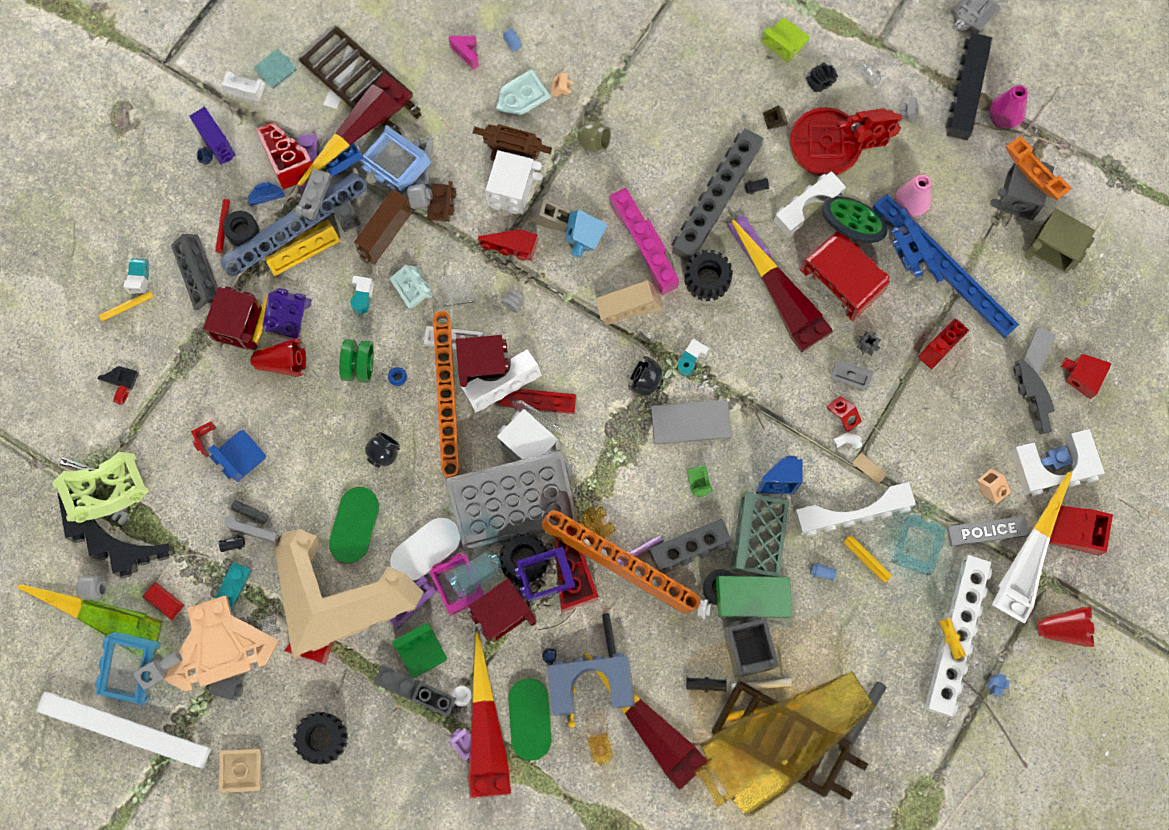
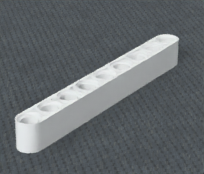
M45 691L36 709L39 713L203 769L211 751L209 747Z

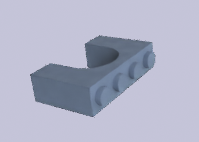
M624 653L612 654V658H604L603 655L593 656L592 660L585 661L584 658L573 659V663L566 664L565 661H554L553 665L548 666L552 715L554 716L576 714L574 685L577 679L588 671H599L607 677L610 683L613 708L635 706L630 658L624 656Z

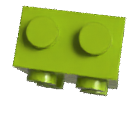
M781 18L772 29L767 27L763 31L761 43L789 63L806 45L810 36L788 19Z

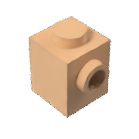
M992 468L977 480L983 496L996 504L1011 493L1005 476Z

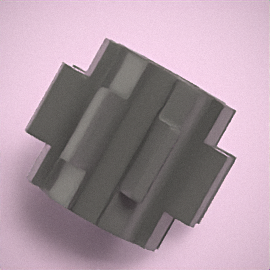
M865 331L863 337H858L859 344L857 348L862 350V355L868 353L872 356L874 351L880 349L878 343L881 339L875 336V332L870 334Z

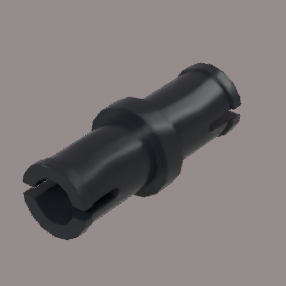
M687 677L686 690H703L704 693H708V691L726 692L727 679Z

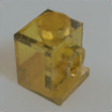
M607 733L587 738L593 762H598L599 766L611 763L610 758H613V753ZM599 746L604 747L605 752L603 754L597 752Z

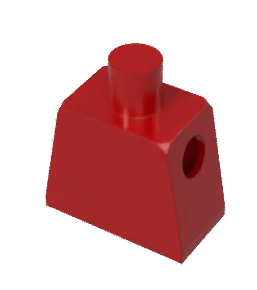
M1081 354L1075 361L1065 357L1060 367L1069 371L1066 382L1087 398L1092 399L1098 394L1112 363Z

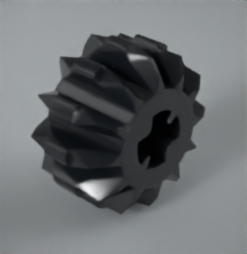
M823 62L807 73L806 80L814 92H822L837 81L838 75L830 62Z

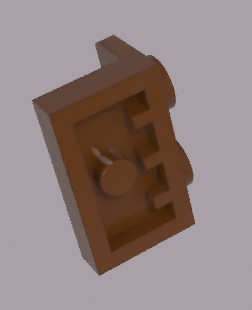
M449 181L448 185L432 183L433 199H430L427 219L450 222V216H454L455 207L452 205V201L456 199L457 188H454L453 181Z

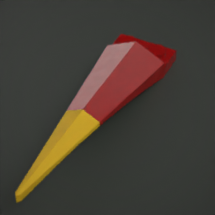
M478 632L475 634L473 702L468 767L470 799L511 794L509 765Z

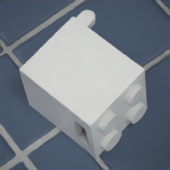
M497 151L485 190L488 206L496 210L505 209L512 214H523L533 180L541 181L543 178L541 173L534 172V170H541L542 164L534 161V159Z
M525 409L521 412H516L511 418L512 422L508 426L504 425L497 433L499 446L515 461L553 453L559 449L558 439Z

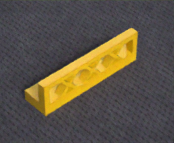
M327 218L310 227L264 258L272 273L276 276L340 242V239Z

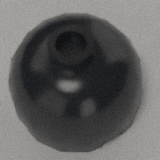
M644 356L645 361L638 362L630 377V380H633L632 386L628 384V389L639 395L652 394L656 389L659 390L664 382L660 365L655 360Z

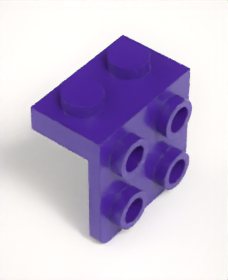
M277 288L268 294L263 329L294 339L299 337L304 310L311 306L312 299L306 298L304 294L288 293V290L283 288Z

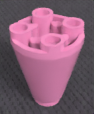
M926 175L916 176L904 183L895 194V202L902 209L905 208L910 217L923 215L932 204V183Z

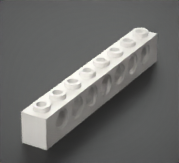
M967 555L962 560L948 618L951 617L955 631L963 633L964 639L960 642L967 656L961 657L957 661L951 657L948 643L944 641L946 638L943 634L924 710L945 717H951L957 712L959 705L956 702L957 697L963 690L962 677L968 670L967 657L971 655L973 650V644H971L972 637H975L978 630V625H976L977 617L981 616L983 606H980L981 601L987 594L986 581L990 579L992 574L991 562L970 555ZM971 575H975L978 578L977 584L971 581ZM967 593L973 596V603H969L966 600ZM962 612L968 615V622L961 619ZM948 669L954 673L953 680L948 679L946 676ZM943 688L949 692L947 700L941 695Z

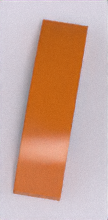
M1021 136L1006 146V150L1017 167L1043 193L1058 200L1072 190V187L1060 175L1055 177L1032 153L1033 148Z

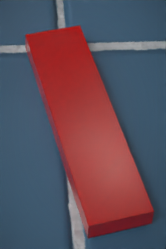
M519 389L499 400L498 405L499 407L574 414L576 394Z

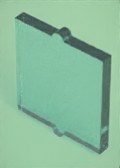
M276 49L257 64L254 70L261 76L263 81H266L274 89L293 74L297 68L290 62L289 57H285L279 49Z

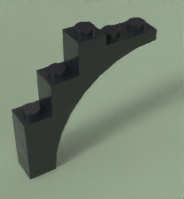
M57 493L65 538L73 541V543L83 542L86 538L89 556L96 560H105L110 557L112 573L114 575L120 576V578L130 577L132 573L138 572L137 564L139 566L147 565L151 560H166L170 558V555L175 554L174 546L169 543L144 546L122 542L104 531L95 519L80 523L67 521V512L60 494ZM79 499L72 500L75 507H77Z

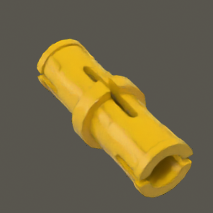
M951 617L939 621L946 638L944 641L948 643L954 660L967 656L959 640L961 637L956 633Z

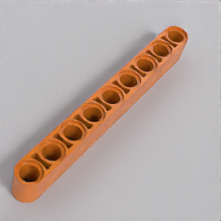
M438 311L433 316L441 470L445 478L459 476L460 473L452 330L449 314L445 311ZM442 318L447 320L443 325L437 323ZM443 336L448 338L447 342L440 343L438 341L439 338ZM442 355L449 356L447 361L439 360ZM443 373L450 374L447 380H442L440 376ZM445 391L451 393V396L447 399L441 397ZM445 410L453 412L450 417H444L442 413ZM450 428L454 432L451 436H445L443 434L444 430ZM452 447L455 451L452 455H446L444 453L445 449ZM448 466H454L456 468V471L453 474H447L445 472Z
M551 511L542 520V528L545 532L679 612L688 614L700 606V598L695 592L561 512ZM549 518L554 519L556 525H552ZM566 529L572 530L573 536L569 535ZM583 539H587L590 542V546H587ZM601 549L607 552V556L601 553ZM618 559H621L623 561L624 566H621L618 563ZM635 569L640 571L641 577L636 575ZM652 579L657 581L658 587L653 585ZM669 589L674 592V597L670 595ZM686 599L691 602V607L687 605Z

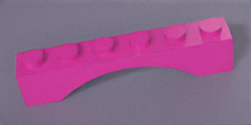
M625 187L611 194L609 204L618 220L624 225L637 245L661 296L678 288L679 278L627 188Z

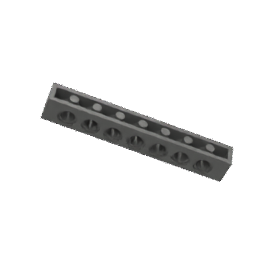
M744 128L742 133L736 135L734 139L735 145L727 150L724 163H719L716 169L718 173L715 177L712 176L707 184L709 188L706 192L703 191L698 199L700 203L697 207L694 206L689 214L691 218L688 222L685 221L680 229L682 233L680 236H675L671 244L673 246V254L689 262L692 256L695 257V254L699 252L760 150L764 140L763 137ZM739 149H745L747 152H741ZM735 163L738 167H733L730 164ZM722 178H728L730 181L725 182ZM717 192V193H719L721 196H718V197H717V196H714L712 193ZM709 207L712 211H705L703 208ZM701 222L703 226H696L694 223ZM692 237L694 241H687L685 238Z

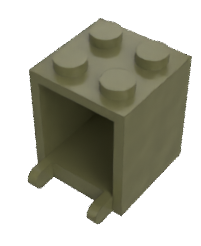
M1055 208L1041 226L1027 250L1025 258L1031 260L1035 256L1060 271L1067 273L1070 269L1074 270L1078 263L1082 262L1086 255V249L1095 240L1092 236L1096 230Z

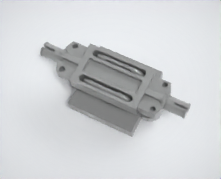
M960 0L950 12V14L957 18L952 28L955 31H967L970 28L979 34L1000 11L1001 6L995 3L997 0Z

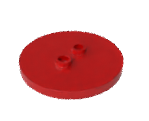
M821 107L812 109L799 117L792 128L789 144L792 156L804 170L817 176L827 175L832 171L837 176L845 173L856 164L862 150H858L854 146L857 140L853 137V134L847 135L843 129L837 130L835 127L836 122L847 120L849 115L835 108Z

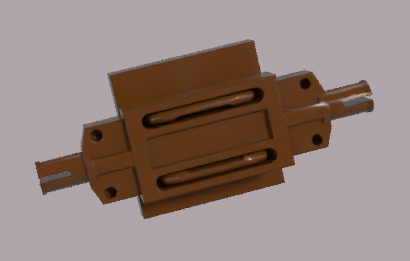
M488 124L485 129L474 126L473 134L483 136L484 144H487L489 149L492 150L490 156L492 161H495L497 151L534 160L538 159L540 152L549 155L552 152V147L542 145V139L530 132L500 124L497 126Z

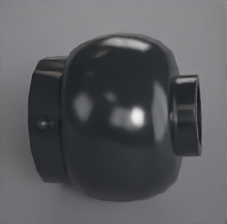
M382 432L377 433L376 437L371 438L366 444L365 453L368 456L367 461L377 468L390 466L397 458V450H400L399 443Z

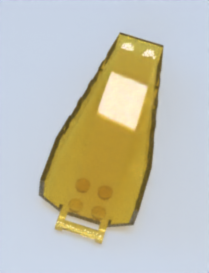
M850 671L738 719L700 743L707 763L694 772L697 777H701L714 798L716 807L731 799L745 816H752L792 788L812 766L819 762L839 740L847 735L876 706L853 671ZM712 769L726 791L725 795L721 796L706 771Z

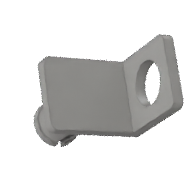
M177 650L164 658L157 654L149 664L136 670L133 675L142 689H146L164 679L170 667L182 662V656ZM142 672H151L153 679L149 682L144 681L141 677Z

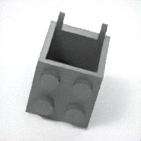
M1041 162L1053 174L1055 166ZM1013 163L1007 172L1003 188L997 191L1000 200L992 199L990 205L999 211L1033 221L1044 207L1047 195L1028 180L1017 165Z
M758 616L750 618L744 624H741V621L729 623L723 633L735 679L774 670L779 667L766 618L761 619ZM753 629L755 637L736 641L734 633Z

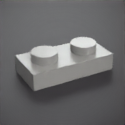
M837 359L830 378L867 390L873 376V371Z

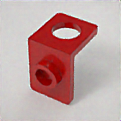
M839 396L827 406L830 412L841 419L847 432L862 422L856 406L842 396ZM851 416H855L854 422L848 425V419Z
M212 421L191 431L195 439L192 441L197 451L200 450L206 458L209 455L200 437L216 429Z

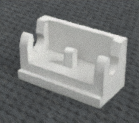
M227 71L221 83L225 93L260 102L266 86L265 82H262L260 79L254 81L231 74L232 72Z

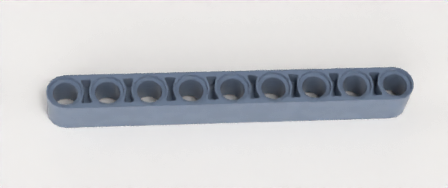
M356 173L347 175L327 188L322 204L325 201H328V204L324 207L321 204L314 221L309 220L305 216H296L295 210H293L248 241L225 254L221 258V266L230 276L240 274L334 212L333 208L347 201H352L364 193L367 188L366 182ZM359 181L358 185L353 187V184ZM343 191V194L338 197V193ZM297 221V224L291 227V224ZM282 231L280 236L275 237L277 232ZM262 242H266L263 247H259ZM250 252L248 257H243L245 253ZM235 262L232 267H228L230 263Z

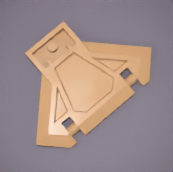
M226 595L189 607L187 610L192 630L179 650L182 662L170 667L163 680L188 692L193 690L192 683L199 681L200 687L250 671V664L257 662L259 667L265 666L280 640L232 616L229 600ZM254 650L255 654L248 656V652ZM196 670V674L190 675V671Z

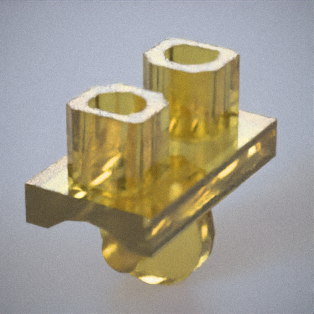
M591 506L582 514L585 519L582 521L584 527L607 540L616 531L611 522L604 525L601 521L606 516L603 506L596 508Z

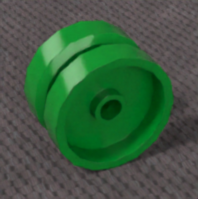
M345 339L342 343L339 362L341 381L351 382L356 376L358 382L369 383L374 365L373 342L361 341L357 345L355 340Z

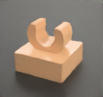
M561 72L553 78L551 95L558 97L561 94L569 95L571 93V90L566 88V86L569 87L573 83L571 80H567L568 74Z

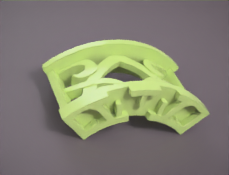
M118 452L109 460L99 464V469L90 472L88 469L63 471L52 484L54 489L59 491L67 512V521L80 523L104 517L141 501L149 490L145 488L135 464L137 460L135 454ZM132 479L134 486L131 487V484L127 481ZM103 482L108 486H116L107 501L89 496L94 492L97 483ZM79 499L77 501V507L74 506L72 500Z

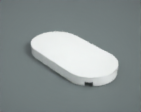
M447 518L431 520L393 551L390 559L391 568L405 573L413 582L426 576L433 569L432 566L443 562L458 549L461 538L457 525Z

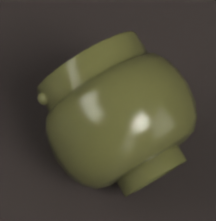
M589 121L579 129L578 141L583 149L590 152H598L609 147L611 140L609 127L604 126L598 121Z

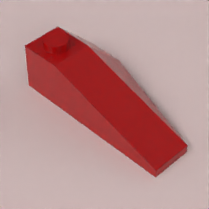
M273 122L256 128V132L282 189L285 190L297 185L312 164L306 149L296 144L294 139H290Z

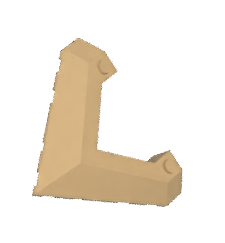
M301 529L287 531L282 534L274 546L293 659L300 657V654L307 651H315L335 640L339 641L366 630L375 623H383L393 619L397 614L405 611L410 612L416 608L424 594V591L405 573L387 567L380 580L376 583L322 598L310 562L319 549L317 536Z

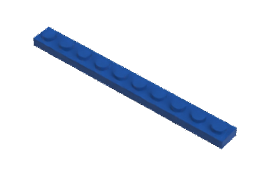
M888 194L884 195L873 205L872 208L893 229L896 226L898 229L904 227L903 220L898 213L902 208ZM913 220L929 246L943 278L1003 338H1006L1019 324Z

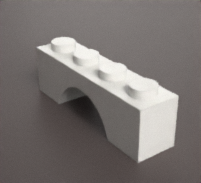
M832 171L827 175L823 174L818 178L815 185L806 187L802 195L793 197L788 206L779 208L775 213L774 223L787 237H790L802 227L805 220L803 208L807 204L812 202L824 203L829 198L841 197L846 186Z
M525 350L511 358L510 370L501 379L484 381L476 378L469 382L466 387L461 388L476 413L492 403L503 399L513 391L519 390L522 386L542 375L534 358L528 350Z

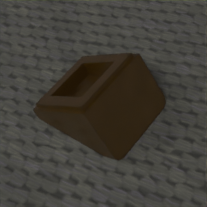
M779 105L763 112L768 130L788 125L784 109Z

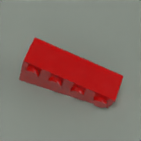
M566 529L567 533L573 536L572 530ZM554 537L555 549L560 547L564 549L575 584V588L559 593L561 613L599 600L584 554ZM556 557L558 583L560 586L565 584V581L561 572L558 559Z

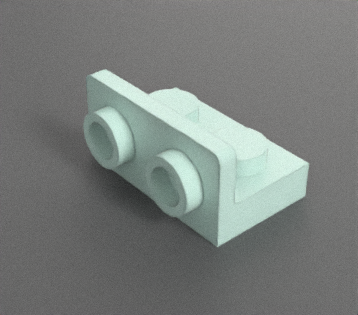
M405 265L389 278L410 309H413L423 299L433 296L430 291V285L422 279L420 270L415 266Z

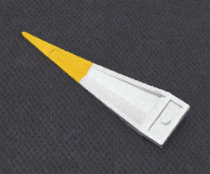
M1068 472L998 586L1000 590L992 603V606L1024 624L1035 604L1046 551L1059 509L1072 477V472Z

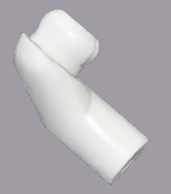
M845 433L832 440L836 448L849 443L852 444L853 448L858 449L863 444L862 438L859 435Z

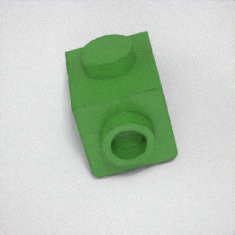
M706 465L686 469L690 490L694 496H707L709 492L713 491L710 486Z

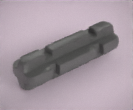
M235 500L231 506L233 511L240 512L242 515L262 524H265L269 518V515L260 512L247 504L243 505L238 500Z

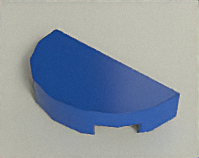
M265 182L254 187L255 189L248 197L249 206H254L286 196L280 187L271 182Z

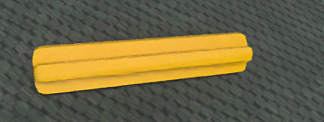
M852 535L844 540L843 543L883 583L891 578V573Z

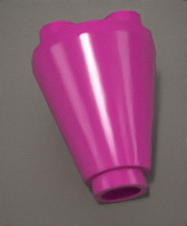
M1016 85L993 100L989 113L996 127L1014 128L1021 125L1026 116L1028 92L1025 86Z

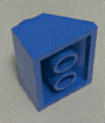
M785 456V458H782L762 477L755 489V493L795 494L803 483V459H797V456Z

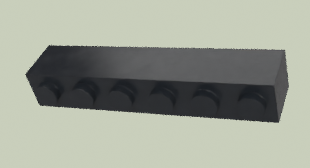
M972 32L969 38L964 41L962 49L965 50V53L961 55L959 65L962 66L956 75L958 85H955L952 96L955 98L949 107L951 117H948L945 128L948 129L946 136L968 141L973 132L993 37Z

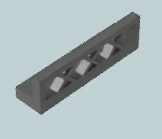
M182 234L171 247L194 310H200L206 303L213 302L218 287L199 236L196 234ZM180 245H182V254L179 249ZM192 276H193V278H194V285H192V282H191V281H192ZM198 292H199L200 297H201V300H200V301H198V298H197V297H198Z

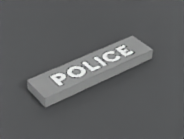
M1025 516L947 527L950 546L1029 535Z

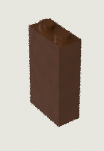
M392 189L356 238L354 244L362 261L375 265L410 217L412 210L407 197Z

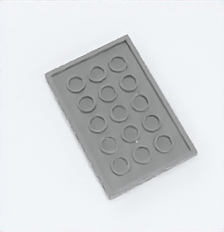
M562 450L445 479L464 550L507 540L510 536H517V533L523 535L525 533L531 534L543 531L542 520L551 511H559L578 522ZM549 518L550 523L556 525L555 520Z

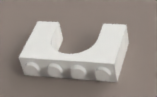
M1090 429L1070 434L1065 438L1073 461L1070 470L1072 477L1069 482V488L1081 484V481L1087 480V483L1098 481L1099 477L1105 472ZM1035 443L1018 446L1010 451L1025 495L1032 494V496H1038L1048 489L1054 492L1066 476L1052 474L1044 468Z

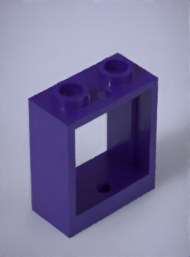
M205 106L189 115L198 133L220 165L230 162L236 154Z
M563 547L516 561L518 567L514 569L517 579L522 578L524 586L520 587L523 598L528 597L529 602L575 588ZM557 557L565 584L532 594L524 567Z

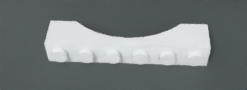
M907 482L890 486L877 502L858 511L834 512L813 505L796 509L794 517L799 534H806V537L817 535V531L820 530L830 532L836 530L837 526L843 525L846 528L855 525L857 521L862 520V523L873 521V517L881 516V519L892 516L893 512L907 513L911 511V508L916 503L910 484Z

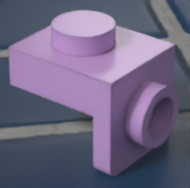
M459 728L450 735L452 739L449 742L463 760L466 761L469 759L471 735L466 729L461 730Z

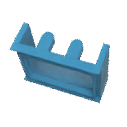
M113 632L105 637L102 644L104 653L99 661L100 674L95 682V687L97 688L96 695L100 694L134 702L140 706L147 703L151 697L146 695L148 688L142 689L133 673L153 660L154 650L160 647L161 642ZM149 671L142 672L141 677L144 681L149 682L152 680V678H149Z

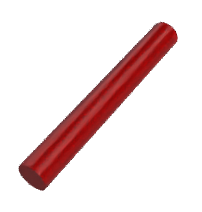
M223 199L215 247L216 253L223 252L225 239L223 223L229 212L230 200Z

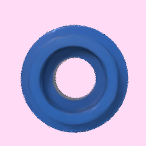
M400 367L391 369L388 373L389 382L394 386L403 385L407 380L406 371ZM396 375H401L399 380L394 379Z

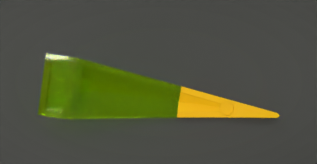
M22 584L17 586L18 589L64 611L105 636L118 632L159 641L163 621L147 616V613L84 600ZM121 645L131 653L143 656L144 650ZM157 649L154 650L153 658L155 657Z

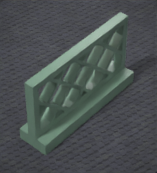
M748 491L741 494L731 571H743L769 577L780 576L789 501L756 495ZM755 500L762 501L766 508L758 512L754 507ZM775 504L783 505L782 514L778 517L771 508ZM766 510L774 518L768 524L761 517V514ZM756 517L764 526L757 532L752 527V520ZM775 521L780 526V532L776 535L768 527ZM764 529L772 537L765 543L758 535ZM755 536L761 546L753 551L749 541ZM772 540L778 546L777 552L773 555L766 546ZM761 548L769 556L763 562L755 554ZM750 556H753L759 564L755 568L746 567L747 559ZM771 559L775 564V572L767 571L763 564Z

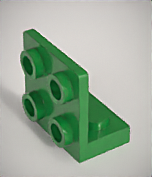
M428 622L392 641L394 648L399 652L413 679L447 661V657Z

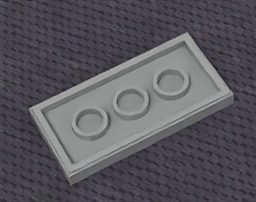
M727 400L651 406L654 444L731 438Z

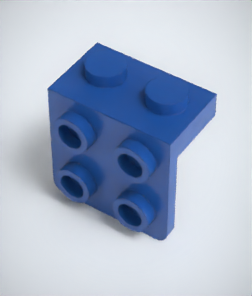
M240 430L219 449L214 444L208 449L212 454L209 456L216 465L220 463L223 466L222 472L228 479L233 478L237 482L266 459L265 453L244 430Z

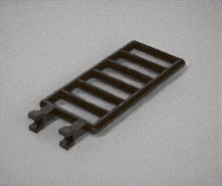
M333 26L299 57L301 64L352 109H354L372 84L374 85L384 73L408 90L413 96L412 91L338 26ZM335 34L339 36L342 41L315 65L308 60ZM349 45L354 52L330 74L325 76L320 70ZM359 56L367 61L340 87L332 82ZM372 67L379 72L352 98L344 93ZM409 100L404 108L417 120L422 116V113L419 112L421 109ZM391 117L374 128L379 129L382 125L384 127L387 125L401 135L400 128L389 120Z
M743 681L736 683L712 728L714 736L822 797H826L830 790L850 800L854 793L835 783L845 761L864 771L868 766L867 762L850 754L853 747L850 741ZM741 691H744L753 697L731 736L721 729ZM759 701H762L771 707L749 746L739 739ZM777 711H780L789 717L769 755L766 756L757 751ZM795 721L805 725L806 729L789 762L784 766L775 761ZM815 731L825 738L803 777L793 770ZM833 741L843 748L823 787L812 782V779Z

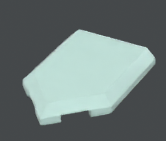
M531 69L501 87L496 111L523 115L550 99L551 95Z

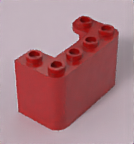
M838 231L834 232L803 261L800 271L805 276L813 274L812 278L814 280L818 278L842 302L841 306L843 308L847 307L849 312L846 316L852 322L873 304L890 284L888 273L880 270L876 266L875 261L863 253L860 246L853 244L848 237Z

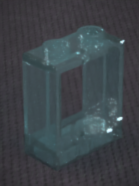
M908 516L904 520L891 563L927 576L931 575L934 572L947 529L941 527L940 523L923 521V518L920 516ZM910 526L936 535L928 562L901 553Z
M486 551L446 577L461 599L501 574L499 568L502 566L495 553L491 555L489 551Z

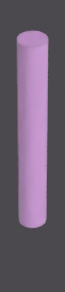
M659 535L632 550L629 554L638 557L650 548L661 544L663 539ZM618 559V563L621 566L624 565L623 561Z

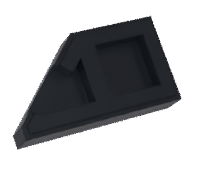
M118 366L104 375H99L97 379L119 387L122 385L132 390L139 373L135 370Z

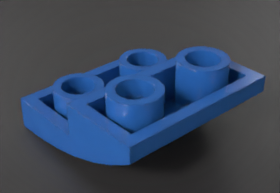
M353 143L325 166L333 177L361 160L363 156L355 143Z

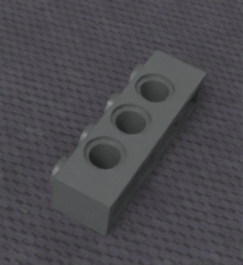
M721 518L649 549V553L656 569L666 574L673 571L676 565L681 564L685 566L692 563V559L699 556L701 559L711 554L710 551L714 549L718 551L729 547L728 544L732 539ZM711 536L714 539V543L706 544L704 537ZM693 543L696 546V551L689 552L686 549V544ZM671 550L676 551L678 558L672 560L668 557L667 553Z

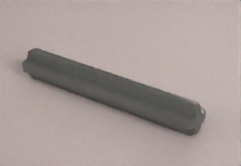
M878 681L875 683L843 737L853 745L887 689L883 683ZM839 745L838 749L841 751L843 747Z

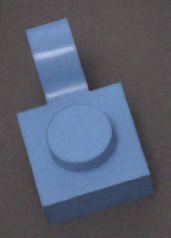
M1066 446L1046 452L1047 457L1040 460L1044 468L1051 466L1053 471L1073 464Z
M998 673L990 677L988 682L989 695L1002 696L1004 689H1009L1010 680H1006V675Z

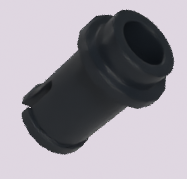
M767 178L753 182L749 180L745 183L747 194L753 195L754 192L769 189Z
M238 534L233 538L219 540V549L222 553L233 549L242 550V547L246 545L244 536H239Z

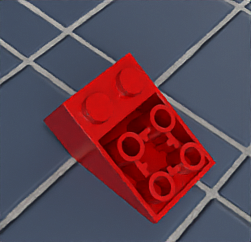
M1061 505L1049 544L1100 556L1106 553L1108 549L1113 514L1094 509Z

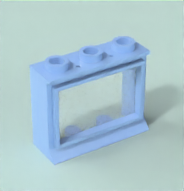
M387 125L381 136L366 151L363 158L359 160L362 163L361 168L368 174L373 173L380 183H387V187L390 190L394 189L402 195L406 192L407 187L411 186L431 163L424 151Z

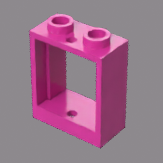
M461 553L450 558L451 561L445 564L443 562L432 566L433 569L429 571L450 616L469 608L470 604L484 595L466 554L461 555ZM465 564L477 592L450 604L438 576Z

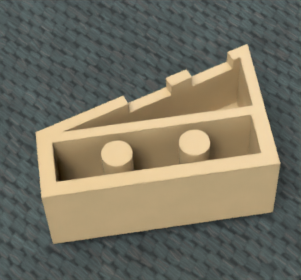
M649 280L595 298L600 318L608 324L663 310L658 289Z

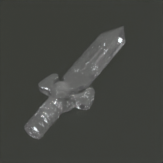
M522 400L511 401L517 412L525 409L540 424L545 425L546 429H551L565 438L568 431L554 423L555 414L547 412L546 415L550 418L548 420L545 414Z

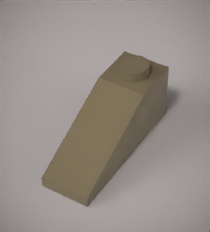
M542 199L534 204L530 221L546 228L566 232L569 214L572 210Z

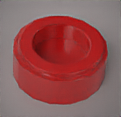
M121 385L115 393L113 402L123 405L129 395V388Z

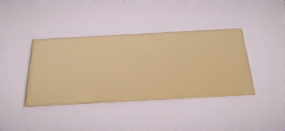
M860 453L852 462L878 485L887 475L885 471L863 453Z

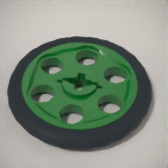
M836 196L827 199L822 205V214L827 223L850 239L864 243H876L883 240L887 235V225L884 219L874 209L860 201Z

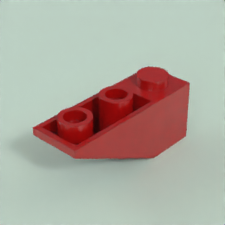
M518 229L478 236V243L485 250L493 249L505 256H516L521 261H532L538 244V234Z
M955 318L928 344L918 358L932 370L969 332V329Z

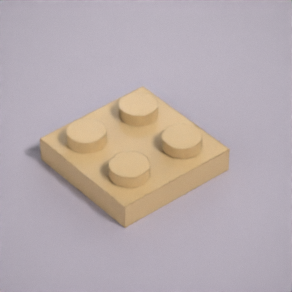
M262 749L219 751V793L262 791Z

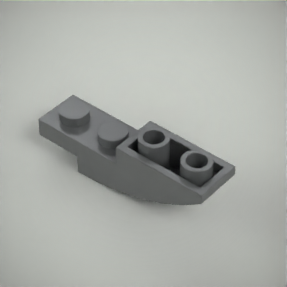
M1023 359L1014 362L1013 371L1019 380L1018 392L1022 395L1023 399L1031 398L1030 409L1035 413V429L1039 431L1040 435L1052 432L1048 414L1054 412L1055 409L1049 392L1034 369Z
M384 665L381 666L374 681V684L447 717L456 700L451 695Z

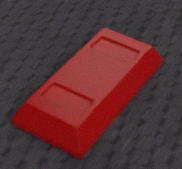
M154 582L142 596V598L171 621L185 606L157 582Z

